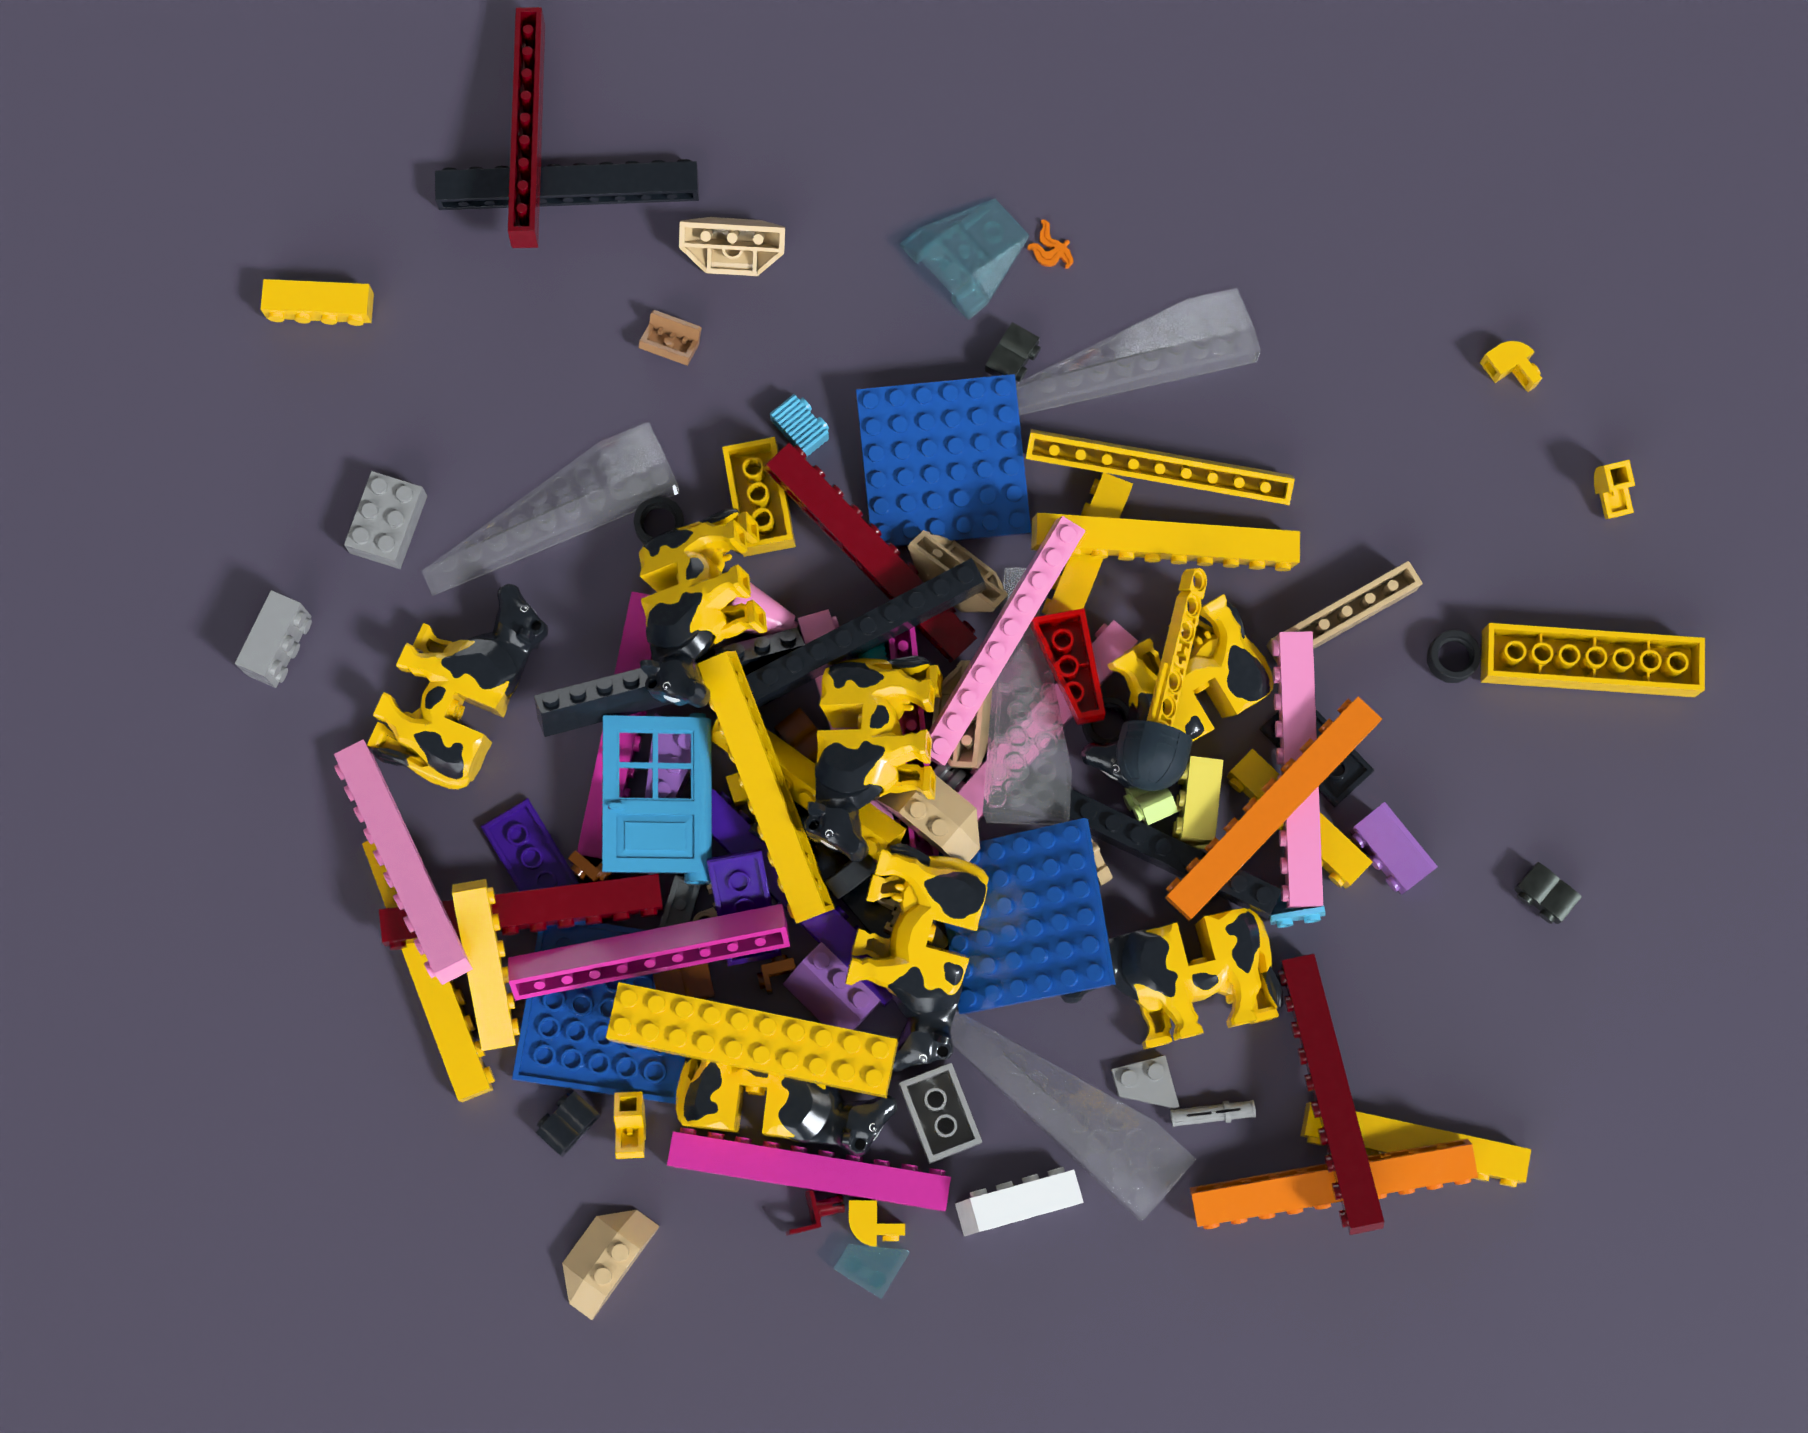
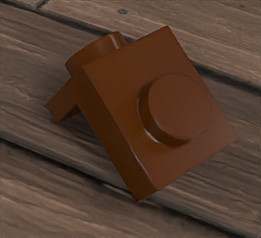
M787 955L771 958L772 963L761 965L762 972L757 973L760 989L766 988L768 995L773 994L770 978L792 973L796 969L793 958L788 959Z

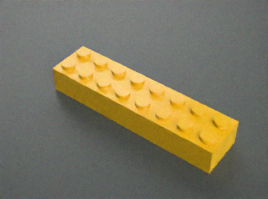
M1488 623L1482 630L1481 683L1696 697L1705 691V638Z

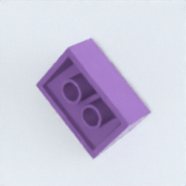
M1385 802L1350 830L1352 833L1351 839L1360 849H1365L1370 855L1368 858L1373 861L1372 866L1377 870L1381 869L1387 876L1386 882L1395 892L1399 891L1401 895L1438 867Z
M822 942L797 966L783 983L822 1024L855 1030L880 1005L881 1001L861 980L853 985L845 984L848 967Z

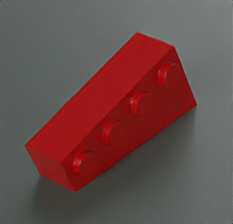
M1085 609L1034 617L1030 627L1076 724L1080 725L1104 720L1106 713Z

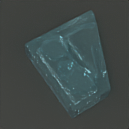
M848 1244L834 1270L882 1299L910 1252L904 1249Z

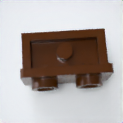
M576 850L568 858L572 863L570 869L584 883L588 880L591 882L612 880L616 874L615 872H602V862L596 868Z

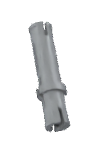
M1227 1100L1217 1105L1170 1109L1172 1127L1216 1121L1231 1123L1233 1119L1255 1118L1256 1109L1254 1100L1229 1103Z

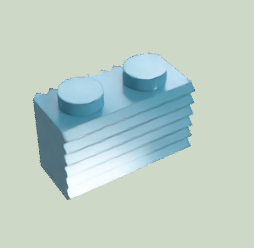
M793 394L770 413V420L793 446H799L808 457L828 441L829 432L827 430L829 427L821 417H814L810 412L812 410L810 404L803 397L799 399Z

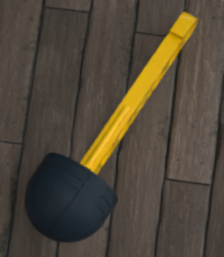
M1201 568L1186 569L1182 574L1178 589L1181 592L1176 598L1147 721H1127L1121 727L1116 750L1117 763L1123 777L1131 785L1142 790L1158 791L1172 786L1183 775L1189 760L1193 740L1183 731L1174 728L1173 723L1201 611V599L1204 598L1207 586V577ZM1181 626L1183 627V636L1181 634ZM1169 676L1171 678V686H1169Z

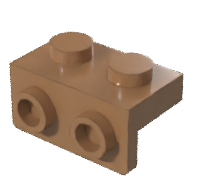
M653 310L650 314L649 325L639 341V348L688 366L699 346L702 328Z

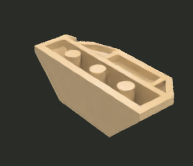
M705 217L681 220L679 248L705 273L758 276L784 254L785 227L762 220Z
M923 530L908 545L914 566L919 571L918 577L923 582L942 574L970 558L973 559L985 581L986 590L955 605L954 607L959 611L993 612L1007 598L1008 594L1003 589L997 573L956 541L939 535H931L930 532Z
M961 660L957 667L942 681L941 698H935L932 725L971 660ZM993 688L990 689L947 761L951 767L979 768L989 746Z
M936 776L935 800L927 799L921 792L916 790L903 793H889L877 799L879 803L945 857L959 858L970 862L980 850L977 808L938 776Z
M638 1210L596 1216L562 1263L569 1304L593 1320L660 1226Z

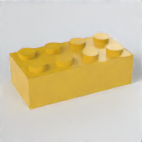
M775 437L722 447L733 509L739 510L740 513L747 511L758 523L760 542L747 543V552L742 553L743 557L796 547L787 494L764 470L765 465L779 452Z

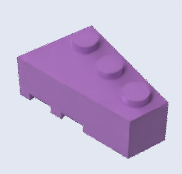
M658 734V763H691V734ZM652 741L649 758L650 763H652ZM648 769L645 798H652V769ZM658 769V798H680L691 775V769Z

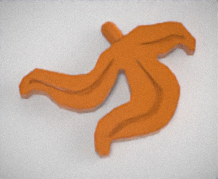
M1044 219L1041 220L1040 223L1043 228L1040 231V243L1043 246L1054 249L1045 251L1037 243L1029 244L1027 249L1033 251L1036 260L1043 266L1053 267L1058 263L1059 259H1062L1066 263L1065 269H1069L1074 262L1070 249L1067 248L1070 241L1065 240L1061 243L1058 240L1052 239L1050 236V223Z

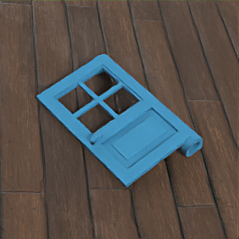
M692 713L690 717L603 715L602 872L686 873L684 874V883L711 884L707 859L712 858L711 719L706 718L704 713ZM619 733H651L652 763L619 762ZM658 734H691V763H658ZM619 768L652 769V798L619 797ZM658 769H691V799L658 798Z

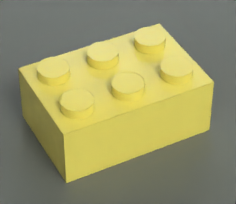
M1190 756L1186 769L1178 780V784L1182 785V790L1176 796L1175 804L1179 811V817L1173 823L1172 837L1194 848L1204 849L1216 837L1223 760Z

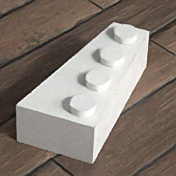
M1064 1167L1047 1171L1049 1177L1039 1179L1038 1174L1022 1178L1023 1184L1013 1186L1012 1181L996 1185L997 1191L987 1193L986 1188L970 1192L971 1198L955 1203L963 1235H972L984 1230L1084 1203L1075 1171L1065 1172Z

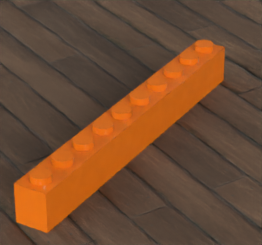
M1359 696L1353 702L1348 698L1337 709L1340 713L1338 718L1334 722L1329 718L1318 729L1322 734L1315 741L1310 738L1299 749L1303 754L1296 761L1291 757L1280 769L1284 774L1277 781L1272 777L1261 789L1265 794L1258 801L1253 797L1243 807L1242 810L1246 812L1239 821L1234 817L1223 828L1227 833L1219 841L1215 837L1204 848L1208 853L1201 860L1196 857L1185 868L1188 874L1182 880L1176 877L1166 888L1169 894L1165 899L1188 921L1202 909L1382 720Z
M1468 1139L1368 1156L1378 1199L1386 1198L1387 1193L1398 1192L1400 1195L1414 1193L1416 1188L1426 1187L1428 1190L1442 1188L1444 1183L1454 1182L1456 1185L1470 1183L1472 1178H1478L1473 1146ZM1326 1164L1190 1187L1197 1227L1203 1226V1229L1217 1228L1220 1226V1223L1231 1221V1224H1241L1247 1222V1218L1257 1216L1259 1219H1270L1276 1216L1275 1213L1285 1211L1287 1214H1298L1303 1212V1208L1308 1207L1326 1209L1331 1207V1203L1341 1202L1340 1199L1335 1200L1332 1183L1336 1181L1334 1173H1328Z

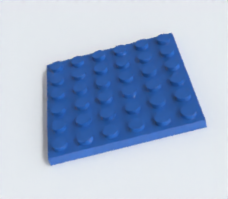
M1015 374L856 389L869 524H874L882 533L880 537L887 544L890 542L895 547L908 546L923 530L930 532L931 535L943 536L953 541L1031 534Z
M1081 818L980 841V850L971 859L970 863L982 868L989 879L977 931L945 923L949 951L964 954L969 958L958 1003L959 1014L964 1015L1116 985L1088 819Z
M585 921L574 922L575 926L569 928H558V924L549 925L547 930L538 931L535 952L646 930L603 923L587 925ZM653 974L526 998L512 1080L614 1095L617 1092L642 1091L644 1100L676 1104L677 1086L686 1061L684 1056L611 1042L606 1039L618 982L656 990Z

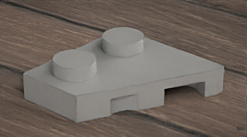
M1166 1056L1111 1069L1118 1097L1169 1107L1171 1109L1180 1108Z

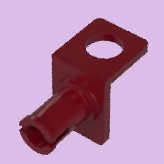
M813 1189L806 1191L805 1196L812 1225L786 1231V1236L822 1227L821 1217L844 1213V1204L832 1206L833 1204L843 1202L842 1196L837 1195L817 1200Z

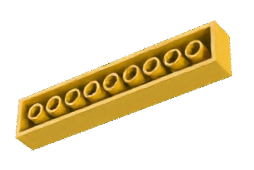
M618 982L606 1039L611 1042L887 1098L898 1046V1040L895 1038Z

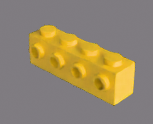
M263 279L261 311L266 319L273 322H283L284 319L295 320L298 323L321 321L324 324L334 325L337 322H347L350 325L361 326L363 323L372 322L374 292L370 284Z

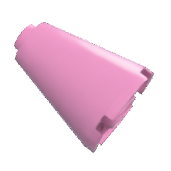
M751 582V597H736L727 604V606H734L740 603L746 604L747 601L754 600L765 611L767 632L758 633L753 629H747L744 633L766 636L797 628L798 622L794 621L795 615Z

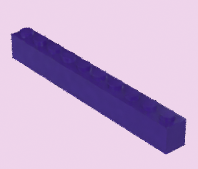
M712 789V837L729 854L762 849L770 895L779 904H782L783 908L788 912L786 895L780 890L777 883L778 874L767 857L768 848L763 841L748 831L752 820L742 810L737 813L730 806L733 803L732 800L723 791L718 794ZM839 906L799 923L819 944L822 942L848 968L852 956L859 959L872 958L868 954L860 956L851 954L857 929L860 927L856 925L853 928L846 921L849 916ZM861 980L881 1000L880 1004L884 1008L893 1000L892 994L886 987L879 986L869 980Z

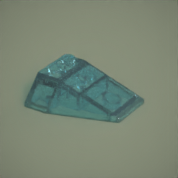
M992 199L918 228L902 241L900 246L916 264L922 261L952 293L951 302L969 320L989 303L1027 242L1029 234L996 199Z

